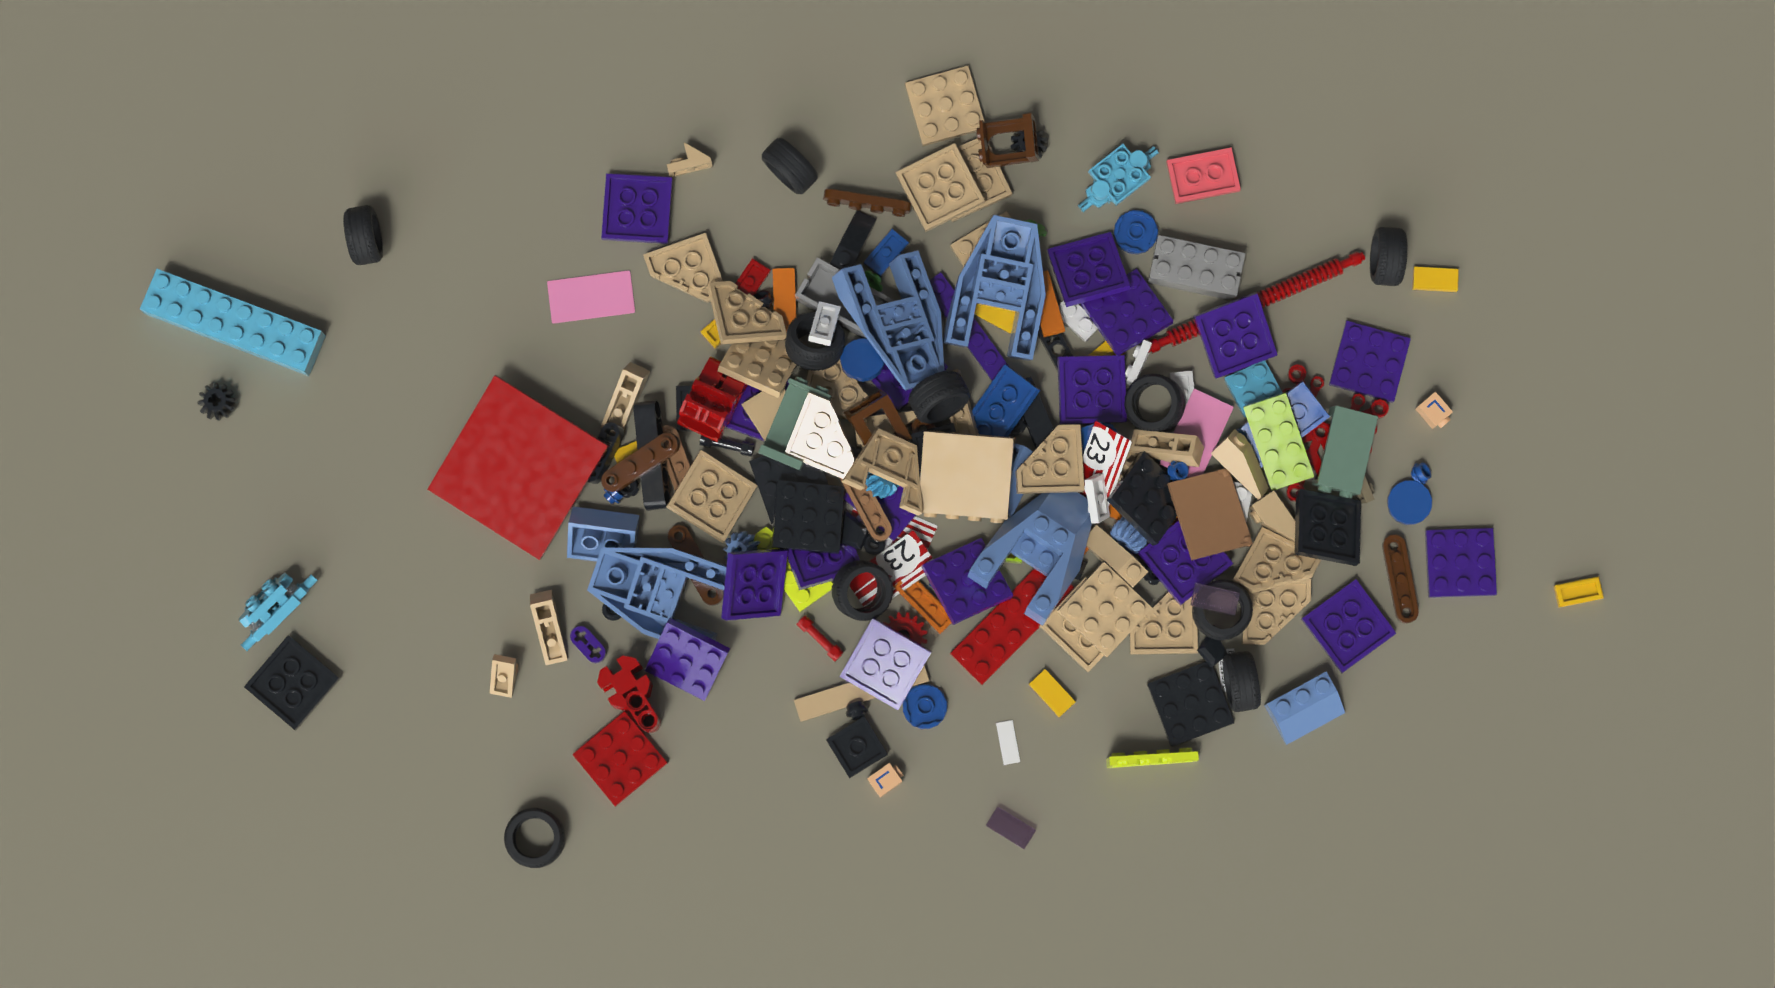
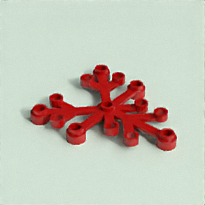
M1299 364L1293 365L1288 371L1289 380L1296 385L1302 380L1305 383L1306 369ZM1298 371L1300 378H1294L1292 373ZM1319 376L1312 378L1310 381V391L1316 397L1319 390L1324 386V380ZM1319 380L1321 386L1315 387L1313 381ZM1285 388V389L1282 391V393H1283V392H1286V391H1289V390L1292 389V388ZM1355 394L1351 399L1350 409L1359 411L1365 403L1364 396ZM1359 397L1362 403L1360 405L1355 404L1354 398ZM1379 399L1375 400L1369 409L1361 412L1383 418L1388 413L1389 406L1386 401ZM1380 406L1382 413H1376L1375 407ZM1322 422L1302 437L1303 444L1312 441L1306 453L1317 477L1319 476L1322 463L1317 452L1320 444L1323 451L1325 450L1330 424ZM1317 429H1322L1324 436L1317 435ZM1305 480L1292 484L1287 488L1286 496L1290 501L1296 502V497L1291 495V490L1304 489Z

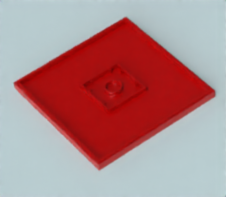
M494 375L427 490L538 560H541L609 445L499 376Z

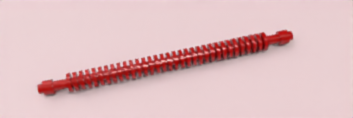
M1356 251L1341 261L1334 258L1333 262L1330 260L1327 263L1318 265L1317 268L1314 267L1312 270H1307V273L1304 271L1301 274H1297L1296 277L1293 276L1291 279H1286V282L1283 280L1281 284L1276 283L1270 286V288L1267 287L1265 290H1260V293L1256 292L1262 309L1265 308V305L1268 307L1270 303L1275 304L1281 301V299L1284 300L1286 297H1291V294L1296 295V292L1300 293L1307 290V288L1316 286L1317 283L1321 284L1322 281L1326 282L1328 279L1330 280L1333 277L1342 275L1343 269L1349 266L1355 267L1362 264V261L1365 260L1363 252L1358 253ZM1195 319L1192 322L1188 321L1187 324L1183 323L1182 327L1180 325L1177 326V329L1175 327L1172 328V332L1167 330V336L1158 340L1154 338L1148 341L1152 343L1148 353L1158 352L1161 347L1168 344L1175 347L1176 343L1178 345L1182 344V341L1184 343L1187 339L1191 340L1192 336L1196 338L1197 334L1200 336Z

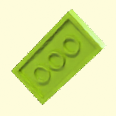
M1286 392L1243 406L1271 490L1274 491L1313 478L1314 474Z

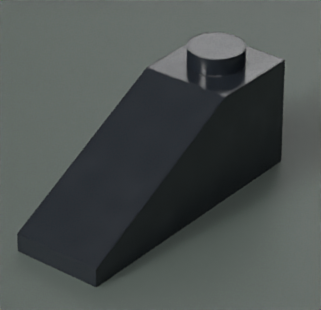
M856 210L834 253L830 265L839 270L856 266L877 219Z

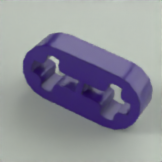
M578 626L571 631L570 638L572 643L590 662L596 664L605 659L606 650L604 646L587 628ZM578 631L580 633L586 632L584 636L588 641L586 645L581 640L576 642V633ZM590 645H592L596 650L598 648H601V651L599 652L601 655L600 658L590 657L592 655V652L588 648Z

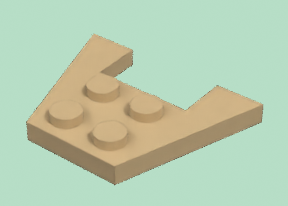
M878 428L869 438L845 475L842 483L862 490L865 488L867 475L870 472L904 487L899 508L919 516L923 513L917 445Z

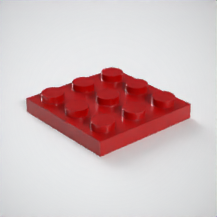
M625 711L572 754L615 807L668 764Z

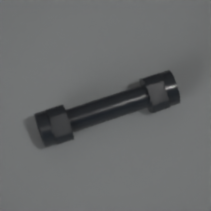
M701 435L699 445L711 448V446L741 452V455L752 457L754 444L743 441L742 444L725 439H720L716 442Z

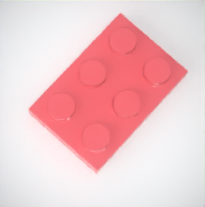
M1232 147L1166 161L1175 204L1236 193L1241 190Z

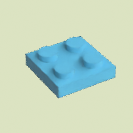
M1265 360L1225 377V383L1243 417H1246L1243 406L1282 393Z

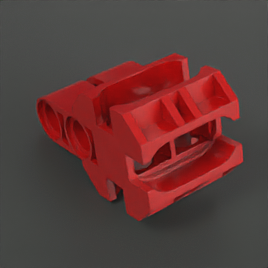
M710 356L701 374L693 382L690 393L686 395L683 401L677 424L718 442L724 434L726 425H729L747 384L730 376L724 378L725 374L718 372L721 361Z
M623 655L616 659L622 668L619 672L613 674L607 666L602 668L597 680L598 685L604 692L609 691L613 687L617 692L608 698L611 706L615 709L630 711L638 725L645 732H657L661 726V720L648 700L651 697L653 683L647 675L642 676L638 680L634 676V674L643 669L636 658ZM638 697L642 698V705L634 708L632 706L633 700ZM649 716L654 717V724L650 727H645V719Z

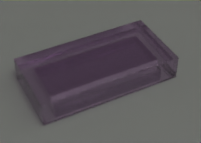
M1195 583L1190 606L1235 616L1240 593Z
M998 806L986 824V827L1023 850L1036 831Z

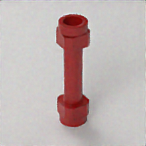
M806 615L802 617L796 625L804 633L807 631L828 652L827 655L836 662L844 654L838 645L834 646L813 626L814 622Z

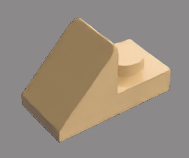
M684 143L688 159L677 158L672 160L670 164H667L670 177L713 167L709 156Z
M494 654L490 694L512 698L519 667L516 663V658Z

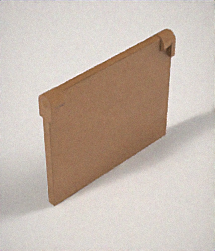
M1226 468L1167 484L1191 561L1253 545L1231 473Z

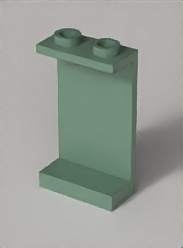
M796 376L795 380L791 378L788 380L787 390L763 445L761 444L758 453L801 471L804 462L784 453L809 392H813L830 400L832 396L828 394V389L819 385L816 388H812L807 385V380Z
M1332 406L1328 412L1332 420L1318 480H1313L1312 485L1318 486V490L1331 493L1333 490L1340 492L1339 496L1352 498L1355 495L1361 494L1378 416L1340 406Z

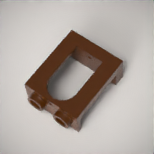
M1032 113L1022 114L1023 118L990 123L979 120L980 127L976 131L978 141H981L982 147L978 151L980 162H983L987 168L1039 161L1036 121ZM1024 131L1026 151L995 155L990 151L989 141L994 135Z
M882 389L843 412L847 420L852 423L864 446L872 434L863 419L881 408L896 433L895 436L906 441L912 439L890 397Z

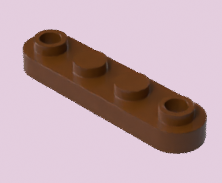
M834 189L824 190L823 200L827 201L829 206L849 205L848 208L853 210L867 208L871 212L878 214L886 211L892 212V215L897 217H905V214H909L911 210V203L903 200Z
M670 433L661 434L607 470L601 479L604 489L610 492H618L675 455L680 448L678 437ZM666 440L669 441L668 448L664 447V442ZM613 476L615 481L611 485L609 479Z
M676 525L669 530L668 541L672 548L704 558L686 527ZM681 532L683 534V538L681 540H676V533ZM691 579L704 603L709 606H716L721 603L724 596L722 589ZM710 590L716 591L714 598L708 597Z
M1390 535L1383 541L1382 550L1395 616L1401 623L1408 624L1417 619L1419 609L1406 544L1401 536ZM1390 543H1395L1397 545V549L1395 551L1390 549ZM1403 609H1408L1410 615L1404 616L1402 613Z

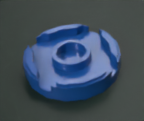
M1129 211L1120 216L1115 224L1114 238L1116 244L1121 250L1129 254L1138 255L1145 253L1153 247L1157 240V225L1151 215L1144 211Z
M863 338L848 343L843 349L840 358L842 370L847 377L861 382L873 380L879 376L885 364L869 340Z
M1403 481L1390 491L1387 497L1388 511L1397 522L1404 525H1414L1422 522L1429 515L1432 508V497L1429 490L1423 484L1416 481Z
M929 684L913 687L903 702V713L906 720L912 726L919 729H931L938 726L943 721L947 712V701L944 694L938 688Z

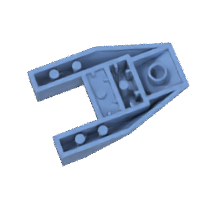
M997 215L992 216L958 276L943 336L944 344L963 348L968 347L977 303L1015 311L1007 357L1026 361L1033 360L1046 295L1037 224Z
M919 251L901 254L889 263L901 300L876 306L861 264L843 268L832 277L839 299L904 390L912 389L925 378L944 371L941 311Z
M1078 492L1040 494L1008 520L1004 521L971 567L967 577L986 589L1009 554L1011 553L1047 576L1024 613L1043 626L1080 571L1092 525L1090 513H1088V499Z
M601 548L587 591L645 635L659 639L669 618H672L716 640L718 633L675 619L674 615L687 578L724 590L727 565L674 548Z

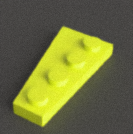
M765 527L755 534L754 541L760 542L757 549H780L772 548L773 532L769 528ZM787 558L784 591L799 612H802L830 592L833 583L830 581L799 590Z
M1180 748L1178 753H1170V749L1156 750V754H1147V751L1134 752V755L1125 756V753H1112L1111 757L1106 759L1107 768L1199 761L1198 751L1193 752L1192 748Z

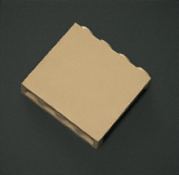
M924 431L920 477L923 516L937 517V514H946L947 519H959V516H968L970 521H981V518H990V522L1004 523V519L1008 520L1010 516L1009 501L1013 449L1016 437Z

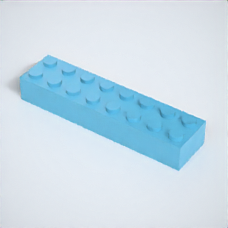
M156 269L140 307V310L148 316L310 376L326 337L321 330L160 269Z

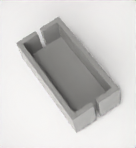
M1158 235L1148 283L1233 301L1237 297L1245 253Z
M817 257L807 274L808 279H804L795 294L796 301L815 312L817 311L819 301L841 306L838 323L856 335L867 339L838 297L832 277L840 270ZM870 287L876 306L895 301Z

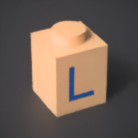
M1436 392L1415 409L1432 429L1437 425L1442 428L1451 420L1448 416L1453 413Z
M888 763L868 777L867 780L881 798L903 782L901 777L904 775L897 765L892 767Z

